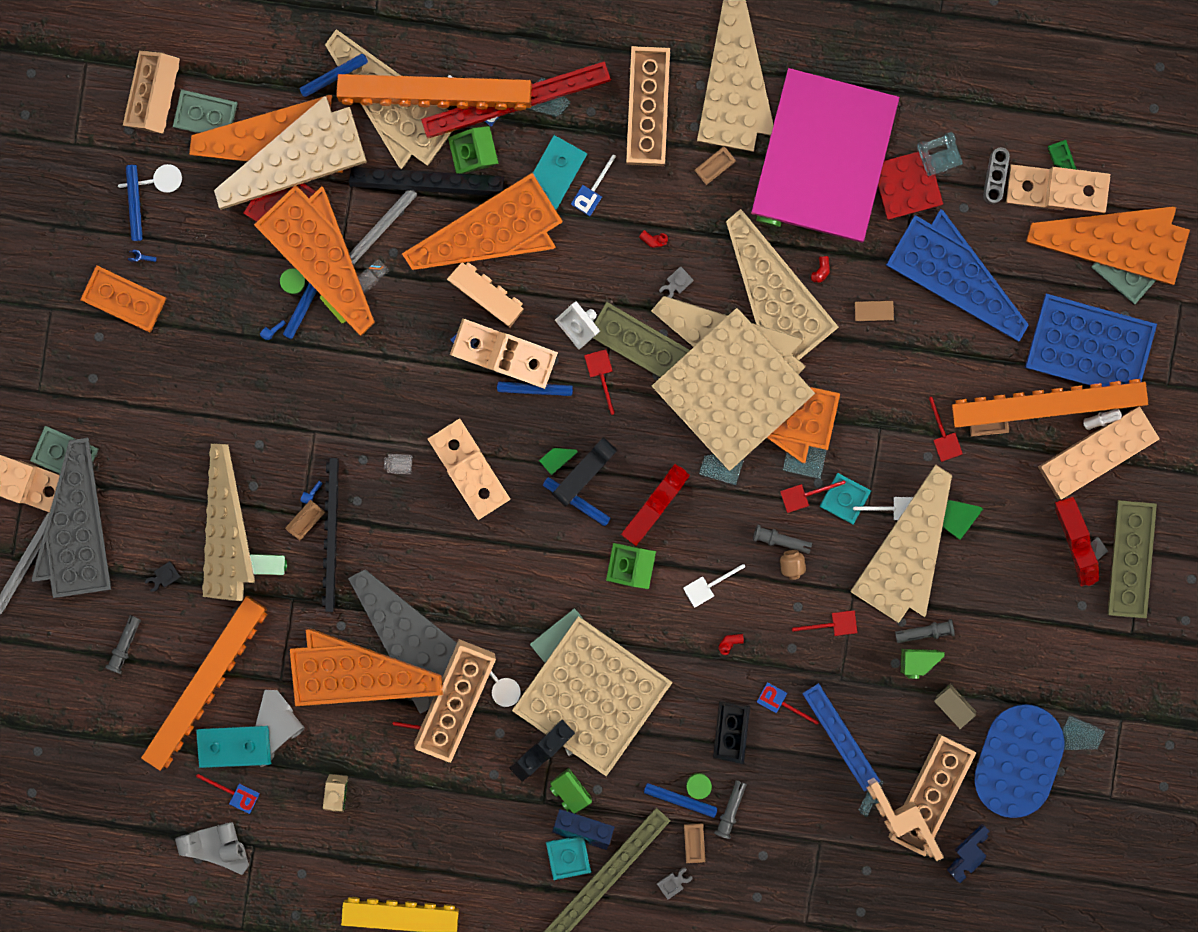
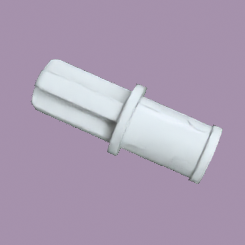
M1119 409L1105 413L1099 412L1098 415L1085 418L1083 421L1084 426L1087 430L1099 426L1105 427L1108 423L1120 420L1122 413Z

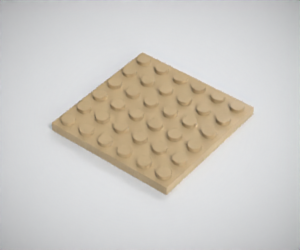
M738 308L729 314L652 385L656 392L729 471L815 394Z
M578 616L512 711L545 734L563 719L575 732L563 747L607 776L673 682Z

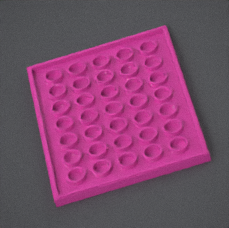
M788 68L751 214L863 243L899 97Z

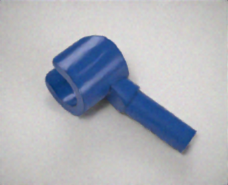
M139 250L129 251L136 255L135 259L128 258L131 262L138 260L156 262V257L143 255Z
M283 320L271 330L265 327L261 331L260 336L265 340H270L274 333L286 323Z
M318 481L310 494L303 492L300 499L301 502L307 504L310 500H313L314 495L323 483Z

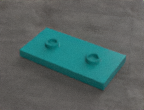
M554 135L533 174L557 210L584 162L587 153Z
M268 726L196 729L199 768L271 764Z

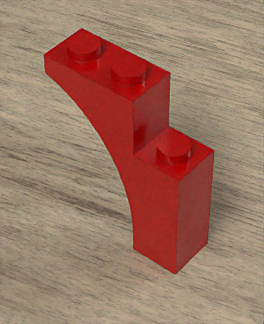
M674 464L621 535L637 546L690 475L682 467Z
M1074 497L1055 502L1056 514L1073 557L1079 584L1081 587L1093 585L1099 581V565L1090 544L1089 531Z

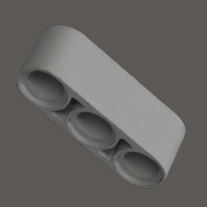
M1005 148L995 149L989 158L983 198L988 204H995L1003 197L1009 163V152ZM997 152L1004 155L1003 162H998L995 159ZM993 171L1000 173V181H995L992 178ZM990 190L997 192L998 197L996 200L989 198L988 193Z

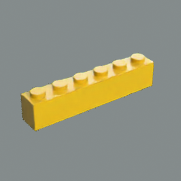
M348 897V900L343 902L341 926L417 932H457L459 909L455 908V905L436 907L434 903H425L424 906H420L416 902L398 904V901L386 900V903H382L378 899L359 901L360 898Z

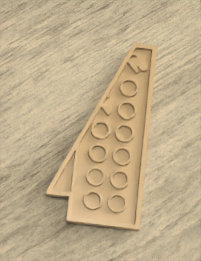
M723 0L697 142L754 152L757 133L771 136L773 120L746 0Z
M337 29L325 44L338 66L360 54H365L368 63L350 72L349 74L401 76ZM372 103L370 106L362 105L400 169L404 168L412 155L428 166L453 132L427 139L421 119L449 111L447 108H440L437 105H430V107H419L412 104L409 107H402L399 104L382 106L380 103Z
M326 96L319 100L214 190L219 208L222 210L366 163V157L351 108L347 107L332 112Z
M740 209L726 223L757 325L801 338L803 341L792 352V355L800 360L839 327Z
M663 296L651 310L693 347L728 316ZM752 323L799 375L806 366L793 356L792 352L803 340L799 337Z
M211 444L209 452L210 468L208 471L209 487L207 490L208 506L206 509L207 525L205 528L203 597L243 601L244 582L254 583L255 579L229 446L227 444Z
M936 464L851 589L853 594L898 623L909 607L924 617L927 613L952 474Z

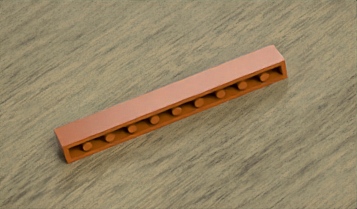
M338 74L337 98L344 105L361 103L362 105L370 106L372 103H380L382 106L399 104L402 107H409L412 104L419 107L437 105L440 108L457 106V108L461 109L475 106L477 109L495 107L498 110L515 108V110L520 111L531 108V80Z
M1140 379L1129 380V384L1121 385V381L1109 382L1110 386L1102 387V383L1091 384L1090 389L1074 386L1071 387V391L1064 392L1063 388L1051 389L1052 393L1044 394V390L1032 391L1030 396H1025L1024 392L1014 393L1013 398L997 395L994 396V400L987 401L986 397L974 398L975 402L967 403V399L955 400L956 404L951 405L954 428L1148 405L1146 382H1141Z
M249 596L245 597L141 759L160 771L164 767H169L173 761V758H171L174 751L178 753L184 744L182 742L183 737L190 735L194 728L192 726L195 719L199 720L204 713L202 708L206 703L210 704L215 694H213V691L216 687L220 688L225 681L224 674L226 671L230 672L236 664L234 661L237 654L239 656L242 655L247 647L244 645L247 639L251 640L257 631L254 628L258 622L262 624L266 618V607Z

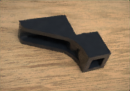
M563 719L560 720L537 743L522 754L509 769L521 782L524 781L544 762L549 760L575 732Z

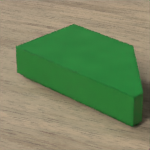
M1066 140L1047 146L1053 165L1059 168L1077 170Z
M553 448L539 461L552 475L578 451L575 449Z

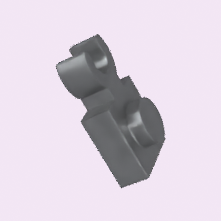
M679 267L667 278L670 284L662 286L659 292L661 293L667 289L670 292V295L667 297L672 298L675 290L680 294L694 280L682 267Z
M686 867L680 869L676 877L672 872L657 882L658 887L667 899H670L684 889L681 885L682 883H688L692 880V876L688 878L682 877V874L687 871Z

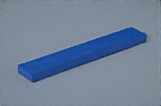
M818 683L802 693L863 791H867L866 787L869 786L868 780L875 778L878 783L881 782L820 684Z

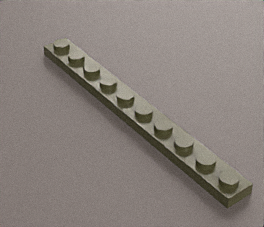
M656 807L544 932H570L671 820Z

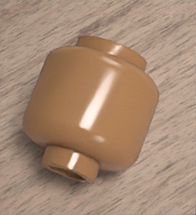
M798 550L784 552V555L780 558L781 573L789 577L790 580L799 579L800 575L806 572L804 555L799 553Z

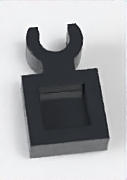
M169 561L154 571L157 577H150L145 580V583L153 581L155 587L150 591L154 592L158 590L161 583L165 588L181 578V575L172 561Z

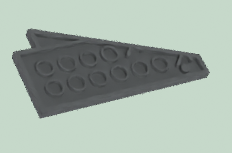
M89 437L69 440L32 576V582L50 579L53 598L111 590Z
M366 569L348 578L389 656L437 673L442 678L457 642ZM434 696L412 697L420 714L429 709Z

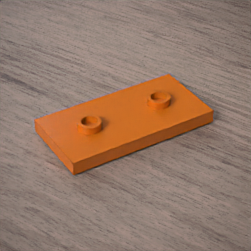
M96 265L80 300L151 333L167 298Z

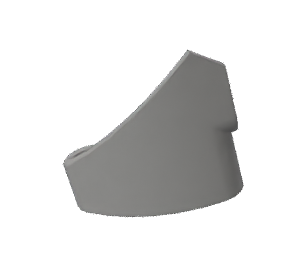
M277 690L264 691L256 726H268L272 760L274 752L289 738L293 739L298 736L305 727L295 717L292 708Z
M233 822L175 838L179 856L205 860L228 868L240 875H243L249 866L245 848L241 842H238Z

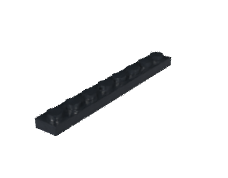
M351 167L349 187L495 196L503 191L504 176Z
M330 458V462H326V473H329V481H326L325 491L329 492V500H325V512H328V519H325L324 530L328 531L327 538H324V550H327V558L323 559V569H327L326 577H323V588H326V596L322 597V607H325V612L335 611L339 458Z

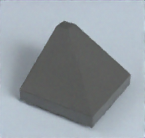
M1095 537L1090 541L1097 560L1108 552L1099 537Z

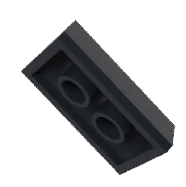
M719 701L713 758L744 764L750 713L749 704Z

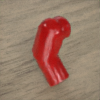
M644 230L639 236L651 248L663 247L668 241V236L665 233L651 236Z
M828 256L819 257L820 268L811 274L813 282H823L829 275Z
M743 634L725 636L719 644L718 649L720 653L728 655L734 644L744 643Z

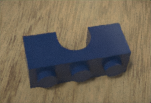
M559 809L552 833L567 838L571 836L580 837L587 840L589 845L607 850L614 826Z

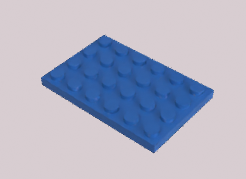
M1045 294L1025 368L1089 386L1102 383V387L1110 386L1109 382L1121 381V385L1129 384V380L1140 379L1142 381L1157 324Z

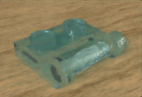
M952 132L929 142L923 141L918 143L917 148L928 177L963 164L955 143V135ZM944 144L948 147V149L932 155L928 153L929 149Z

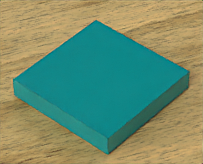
M837 473L831 484L843 480L846 483L828 489L819 507L854 525L861 510H853V507H863L871 490Z
M572 836L546 842L553 880L591 873L585 839Z

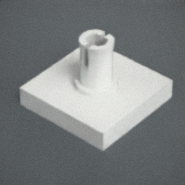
M576 301L555 319L578 349H581L600 332L593 322L597 318L596 312L592 309L585 312Z

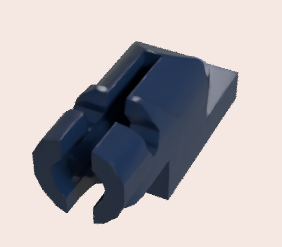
M983 824L954 849L961 857L959 859L956 858L947 871L959 883L967 878L964 870L972 873L985 860L986 855L976 845L978 842L980 844L988 838L987 834L990 831Z

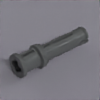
M758 524L753 535V541L755 542L759 540L768 543L769 546L776 544L806 554L810 553V549L803 546L812 547V542L778 534L776 529L768 530Z
M129 616L116 649L112 650L111 653L113 655L105 668L119 674L122 673L121 668L125 659H128L127 652L141 619Z
M952 619L943 623L933 622L930 626L895 631L897 643L930 637L938 639L946 635L955 636Z
M735 781L725 813L720 815L721 821L714 834L726 839L731 838L730 832L733 824L737 822L735 816L747 786L746 783L742 782L741 784L740 781Z

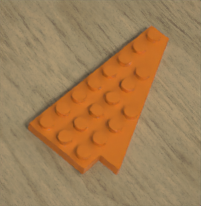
M327 95L326 97L331 108L332 95ZM323 97L191 135L189 155L248 162Z
M532 172L409 248L402 255L411 269L416 270L556 248L547 232L563 221Z
M294 186L254 225L355 331L362 336L375 321L326 191L321 186L308 198L297 186Z
M1166 207L1032 223L1026 243L1094 263H1100L1104 266L1113 267L1114 269L1130 272L1173 286L1190 230L1172 225L1176 207Z
M810 387L815 394L767 438L802 463L806 462L809 446L828 450L840 393Z
M313 629L306 630L307 647L290 649L295 706L443 695L441 675Z

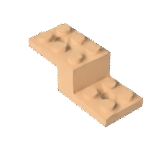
M1010 165L1006 203L1056 210L1068 208L1105 213L1110 174L1058 167L1044 169ZM1024 181L1032 183L1031 191L1027 192L1022 188ZM1085 186L1092 187V196L1088 197L1083 193Z
M462 319L450 355L544 389L558 352L466 319ZM473 338L479 340V345L475 349L470 346ZM532 359L537 360V367L535 369H530L529 362Z
M460 418L428 438V441L448 470L447 472L478 520L511 500ZM452 439L459 441L460 446L457 450L449 448V442ZM481 488L489 490L490 495L487 499L479 497V490Z
M0 455V496L50 512L54 495L47 497L45 495V488L51 486L56 491L60 475L24 461Z
M875 778L868 780L869 786L866 788L873 800L877 799L878 803L875 805L882 817L886 816L887 820L884 822L891 834L895 833L899 837L914 829L920 840L925 841L926 844L923 847L930 858L934 857L936 861L944 858L916 804L911 801L893 811Z

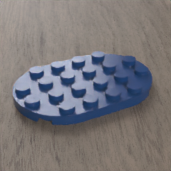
M1015 705L1002 711L990 725L975 769L974 781L979 798L992 812L1010 818L1023 817L1039 809L1048 798L1064 752L1062 729L1057 720L1048 711L1035 705Z

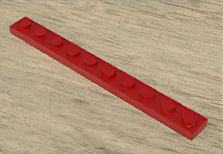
M605 61L532 84L531 106L610 82L611 79ZM468 106L466 109L455 108L421 119L426 137L429 139L518 110H515V108L498 110L495 107L477 109L475 106Z

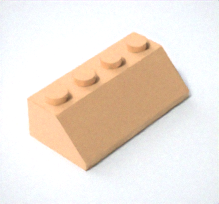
M139 51L123 126L148 132L164 133L168 110L171 105L172 92L175 87L176 74L179 69V58L164 53Z
M462 262L447 280L508 327H511L524 309L521 307L523 303L515 297L510 299L506 296L507 291L499 285L497 288L490 284L492 280L485 274L480 276L475 272L477 268L468 262L465 265Z

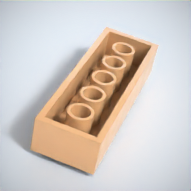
M631 47L626 165L665 166L670 48Z
M1140 406L1134 407L1124 413L1120 420L1108 423L1107 426L1088 435L1044 462L1038 468L1056 498L1061 500L1158 441L1159 437Z
M460 639L458 640L442 677L443 695L434 696L414 742L416 750L451 763L495 663V653Z
M941 734L938 735L904 804L906 805L911 801L916 804L933 838H935L976 755L975 751ZM914 829L899 837L895 833H890L888 836L892 841L923 856L927 854L923 847L926 844L925 841L920 840Z

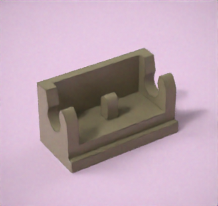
M951 684L942 690L934 700L959 729L976 716V710Z

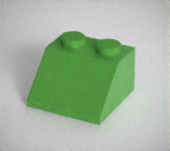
M490 126L472 128L448 138L456 173L463 174L498 164Z
M613 543L606 581L649 589L656 551Z
M901 649V672L905 674V677L919 679V675H925L944 657V652L940 650Z
M569 768L550 782L552 785L550 790L556 797L560 796L564 802L561 804L567 812L572 811L575 814L592 803V797Z

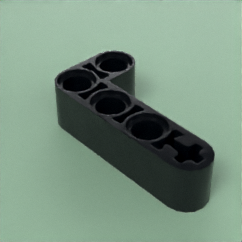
M603 437L555 489L552 495L566 507L615 454L617 449Z

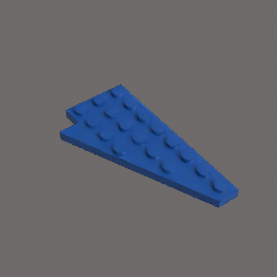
M940 209L932 224L914 215L886 266L1019 342L1029 326L945 212Z

